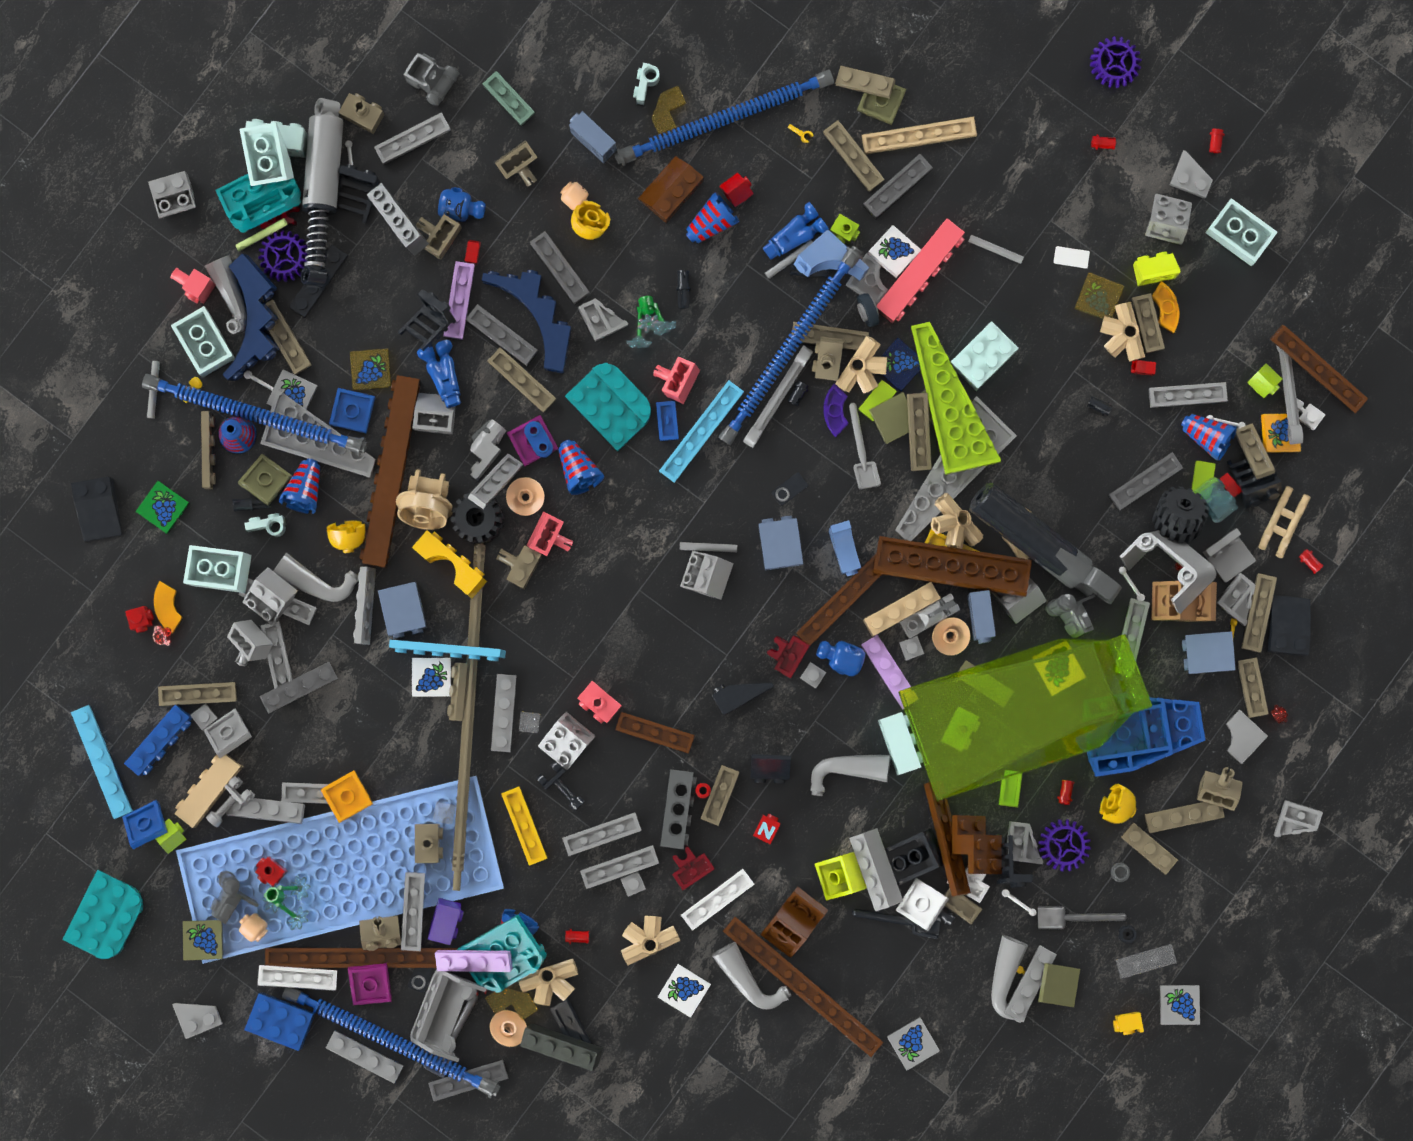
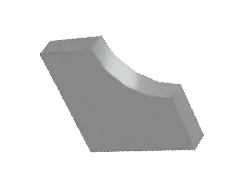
M866 253L862 259L869 267L865 277L859 281L854 276H851L846 286L859 295L868 293L877 306L888 289L882 284L880 279L881 265Z
M1238 710L1226 723L1232 736L1231 745L1227 752L1240 764L1268 737L1241 710Z

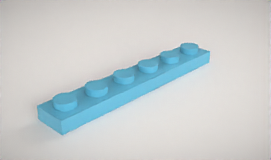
M728 380L659 472L675 483L744 391Z
M390 640L389 647L394 648L395 652L407 653V650H414L413 654L425 655V651L432 652L433 656H443V653H450V657L462 658V655H469L468 659L480 660V656H485L489 661H499V658H505L506 654L505 650L399 640Z
M87 705L71 712L113 818L117 819L132 812L133 810L91 706Z

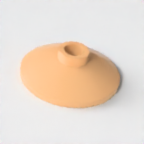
M519 478L513 481L507 489V504L516 514L522 516L532 515L544 503L543 488L532 478ZM524 494L529 495V499L527 501H524L522 499V496Z
M949 617L943 619L933 630L932 639L934 646L945 655L961 653L970 641L968 626L959 618ZM952 632V637L947 638V633Z
M509 1010L496 1013L490 1022V1032L493 1038L501 1045L507 1047L521 1044L524 1030L527 1027L524 1019L516 1012Z

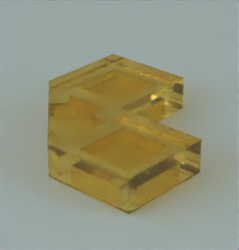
M678 86L660 94L651 118L658 135L661 134L662 136V133H667L669 130L671 132L672 129L677 128L669 111L686 104Z
M505 988L499 993L493 992L485 998L495 1014L511 1004L521 1020L538 1011L530 995L520 991Z

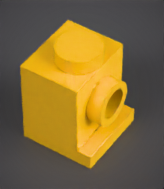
M1140 1012L1115 1016L1116 1020L1113 1021L1115 1032H1123L1124 1035L1133 1034L1136 1029L1140 1033L1144 1032Z

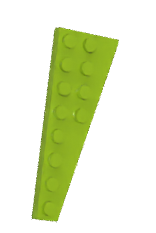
M926 322L911 326L945 475L1000 463L1001 459L931 323Z

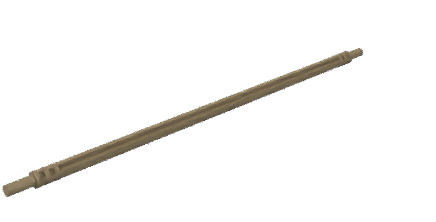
M484 542L474 544L473 570L477 567L483 573L486 548ZM483 587L473 598H470L467 642L469 647H479ZM469 655L466 657L468 665L461 730L452 861L454 891H460L461 872H464L478 660L468 659Z

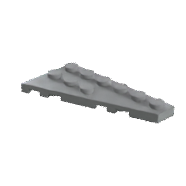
M277 389L271 413L275 412L276 414L285 415V417L289 416L290 418L299 419V422L302 420L304 423H312L313 426L325 427L327 430L331 429L332 434L341 436L339 432ZM268 425L265 427L260 443L370 478L376 459L367 452L357 456L356 453L338 446V443L331 441L328 444L321 443L320 441H315V439L311 440L310 438L302 437L301 434L298 436L296 433L292 434L287 432V430L282 431V429H275L273 426L269 427Z

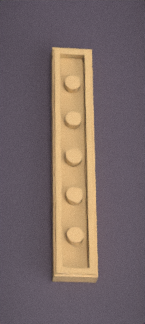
M974 117L864 134L861 137L864 154L866 155L977 137Z

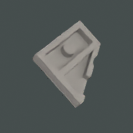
M1183 150L1170 186L1205 199L1213 180Z
M596 298L578 307L595 342L628 326L627 321H623L616 316L615 312L604 307Z
M1239 573L1216 601V604L1241 625L1246 626L1248 611L1252 604L1251 598L1256 585L1242 573Z
M1285 800L1274 836L1281 837V835L1317 831L1323 812Z
M1009 821L1008 835H1013V861L1043 864L1037 849L1036 840L1032 835V828L1028 823Z
M172 1004L186 1039L223 1024L216 1006Z

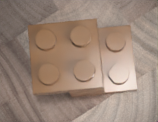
M1179 581L1152 583V620L1216 621L1217 582H1211L1180 614L1176 611L1171 599L1184 586Z

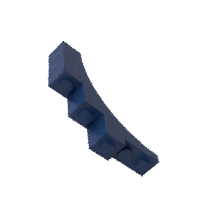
M243 253L229 265L242 288L247 308V325L242 346L233 363L223 373V376L229 381H238L242 378L243 372L248 367H253L258 362L257 359L262 361L273 359L277 354L276 351L279 349L265 332L275 326V321L278 318L264 303V301L270 300L275 295L274 292L277 288L249 255Z
M527 270V273L522 272L521 279H518L516 275L507 274V277L499 276V273L494 271H488V274L483 273V284L498 287L510 293L532 313L540 327L544 340L545 371L564 374L571 326H568L567 322L557 321L556 324L553 323L557 303L550 296L543 295L542 298H539L542 281L541 275H538L537 271Z

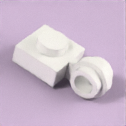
M1297 399L1298 412L1302 413L1299 421L1314 431L1325 414L1312 404H1308L1304 409V403Z

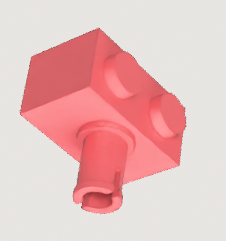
M176 268L170 277L183 285L182 289L186 292L184 295L196 304L199 301L204 304L216 286L209 277L196 269H193L189 276Z
M681 357L677 358L672 370L657 365L656 369L658 371L654 370V376L666 380L662 392L666 397L684 404L700 369L695 363Z
M543 512L526 546L548 556L553 544L568 552L571 547L564 543L572 546L573 540L558 534L564 521Z
M593 681L577 698L580 700L579 705L586 711L592 710L595 713L593 717L601 724L604 721L608 723L622 707Z

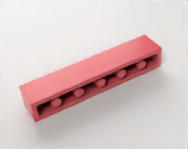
M946 219L877 304L878 312L892 324L895 320L899 322L905 314L903 310L906 306L911 307L917 300L915 295L918 291L923 292L929 285L927 280L931 276L935 277L941 270L939 265L943 261L946 263L953 255L951 250L955 246L958 248L963 243L965 232L949 219Z

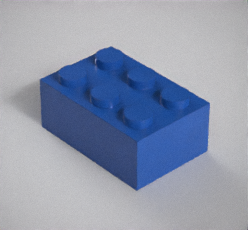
M261 992L257 996L244 1030L300 1051L315 1013Z

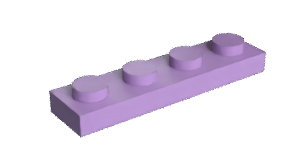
M455 262L449 306L456 322L454 324L451 323L447 327L448 330L444 331V337L463 340L475 264Z
M878 635L861 645L902 710L919 700Z
M437 950L435 952L437 971L511 972L513 969L511 951Z

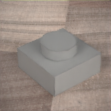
M918 636L899 643L906 661L924 654Z
M810 662L800 679L816 689L826 672Z
M206 703L190 715L201 730H204L218 719Z
M639 872L621 878L628 897L646 889Z

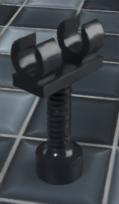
M554 761L550 766L557 775L550 781L542 774L536 779L546 790L553 784L557 786L563 795L570 800L569 807L576 811L585 800L581 796H574L568 787L561 782L560 777L566 771Z

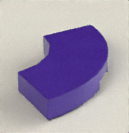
M833 384L825 398L824 418L828 429L836 438L849 424L843 413L844 402L848 396L837 385Z

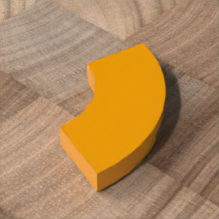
M1161 281L1154 291L1152 299L1159 308V325L1174 333L1180 316L1177 298L1173 291Z
M159 581L154 594L155 612L164 628L173 634L183 618L177 612L174 604L177 591Z

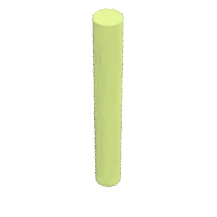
M283 218L236 244L237 250L241 251L288 225L287 221Z

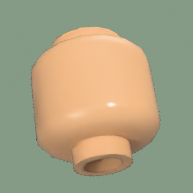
M569 182L560 192L562 194L561 200L571 210H574L577 205H581L583 201H588V191L578 182Z
M253 913L250 916L246 914L239 921L241 924L239 932L250 942L255 940L259 942L268 932L267 922L257 913Z

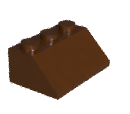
M675 156L639 196L638 200L667 224L704 182V177L691 165Z

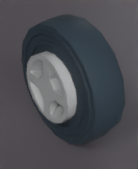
M868 293L857 296V307L862 320L868 327L878 325L879 312L874 300L871 299Z

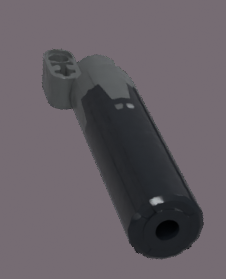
M994 483L985 484L973 497L970 512L1070 589L1075 587L1086 597L1094 593L1103 601L1112 604L1122 587L1103 571L1094 567L1089 557Z

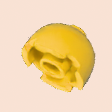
M583 201L581 205L575 207L571 217V225L577 235L584 239L593 240L599 238L609 227V214H605L600 209L601 206L592 201Z
M345 521V524L336 526V523L327 526L329 542L334 548L343 550V553L354 552V549L364 542L366 531L365 524H362L361 521Z
M1115 784L1110 788L1112 792L1108 798L1103 797L1099 812L1103 815L1102 819L1117 824L1124 823L1135 815L1136 799L1129 789L1120 784Z

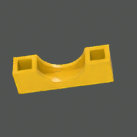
M427 530L412 548L429 563L441 559L451 561L456 569L454 584L470 598H473L487 582L483 578L485 574L477 567L473 570L469 566L471 563L463 555L459 558L455 554L457 551L449 543L445 546L441 542L443 540L442 537L435 531L431 534Z

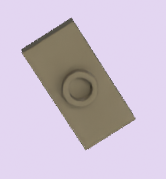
M950 888L944 895L949 898L945 906L972 925L982 908L964 895L952 897Z

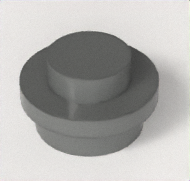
M1116 863L1111 868V876L1117 882H1124L1130 876V869L1124 863Z

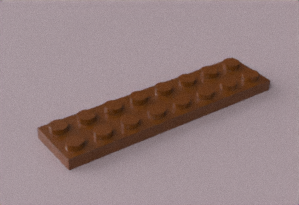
M879 536L873 573L1026 597L1032 560Z

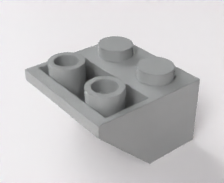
M185 171L148 182L159 219L196 208L194 192L189 176Z
M418 393L413 429L420 432L453 435L456 406L447 408L440 395Z
M692 550L680 587L721 600L734 563Z
M267 567L254 580L243 603L273 626L290 605L298 590Z
M1030 577L1026 597L990 591L1006 614L1016 624L1047 601L1040 588Z

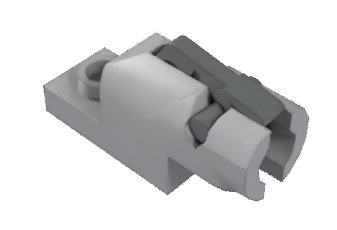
M493 419L485 423L472 435L473 443L470 451L481 459L480 463L477 461L470 469L472 471L470 475L476 481L481 478L501 453V450L495 445L500 443L506 430Z
M951 593L899 622L908 639L960 610L958 604H955Z

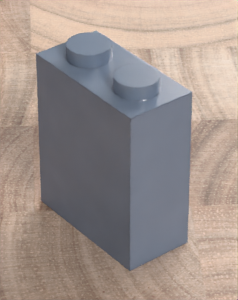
M583 111L580 114L576 113L570 119L571 133L602 163H605L617 151L616 142Z
M792 516L781 517L780 521H773V518L762 520V523H759L758 526L765 570L803 565L797 518L792 519Z
M416 582L378 590L388 636H393V639L405 637L404 633L412 632V635L422 633L424 628H427Z
M988 590L969 593L967 599L973 641L978 640V644L989 643L996 636L990 592Z
M1232 632L1185 635L1186 640H1182L1183 651H1187V659H1184V671L1188 670L1189 674L1236 670Z

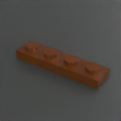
M621 712L615 729L616 731L688 754L695 736Z

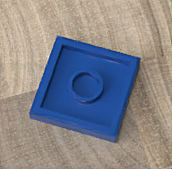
M338 388L329 425L367 434L375 396Z
M157 800L122 816L132 849L168 833L161 807Z

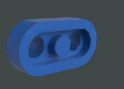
M529 422L525 426L524 433L535 454L541 458L550 456L553 451V445L544 428L539 422ZM531 428H537L536 434L530 433ZM542 444L547 446L544 451H541L539 448Z

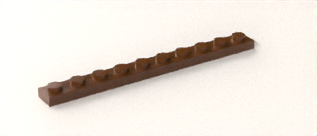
M734 917L723 930L727 936L870 1057L883 1044V1041L737 917Z
M265 948V966L348 968L387 963L388 968H437L435 957L437 950H457L458 948H421V951L401 950V948H378L374 951L363 950V948Z

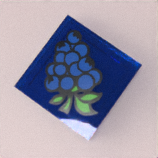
M899 338L881 356L887 357L886 374L881 375L900 391L905 388L921 369L918 355Z

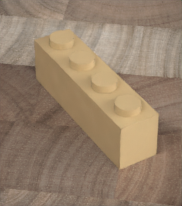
M932 582L865 618L863 622L871 636L874 637L941 598Z
M228 754L222 758L216 755L211 761L213 765L210 769H205L199 776L201 779L197 785L193 784L188 790L189 796L185 801L182 799L175 807L177 809L175 815L192 828L198 826L226 790L224 786L243 768L242 765Z

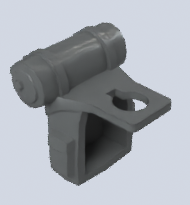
M417 53L403 75L408 84L416 89L421 88L427 93L426 99L430 104L439 106L452 85L456 83L460 73L453 66L441 67L433 57L425 53Z
M1093 594L1076 602L1073 595H1061L1059 598L1048 602L1045 606V611L1051 616H1060L1065 623L1064 628L1072 638H1077L1094 630L1082 603L1096 596Z
M222 871L219 873L218 881L222 890L219 897L213 900L210 907L212 916L226 924L241 899L258 907L259 904L254 899L239 891V881L232 872Z

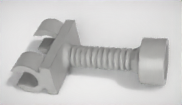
M234 776L224 786L231 794L217 812L211 811L206 816V819L213 826L218 827L223 822L222 816L236 801L243 806H247L248 802L255 797V794L248 789L241 795L237 792L236 789L243 783L239 777Z

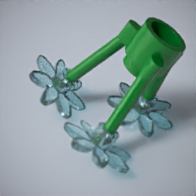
M643 296L638 300L637 336L633 338V341H627L629 347L637 346L638 349L641 347L648 348L652 343L643 339L642 329L645 328V333H648L651 328L654 330V334L661 336L665 332L670 333L671 329L676 328V321L671 323L664 321L658 309V304L654 303L652 296ZM655 311L657 315L651 317L650 315Z
M296 876V883L291 882L290 886L279 885L277 888L270 887L262 898L263 901L268 902L265 910L272 907L273 912L276 913L279 907L291 916L287 923L292 924L291 930H294L296 927L301 930L302 923L308 922V919L305 917L309 913L308 910L303 912L302 907H299L296 913L285 907L283 903L287 895H284V891L293 890L291 895L297 894L298 901L302 899V895L305 898L308 897L306 890L311 888V886L305 884L307 878L303 877L300 879L299 876Z

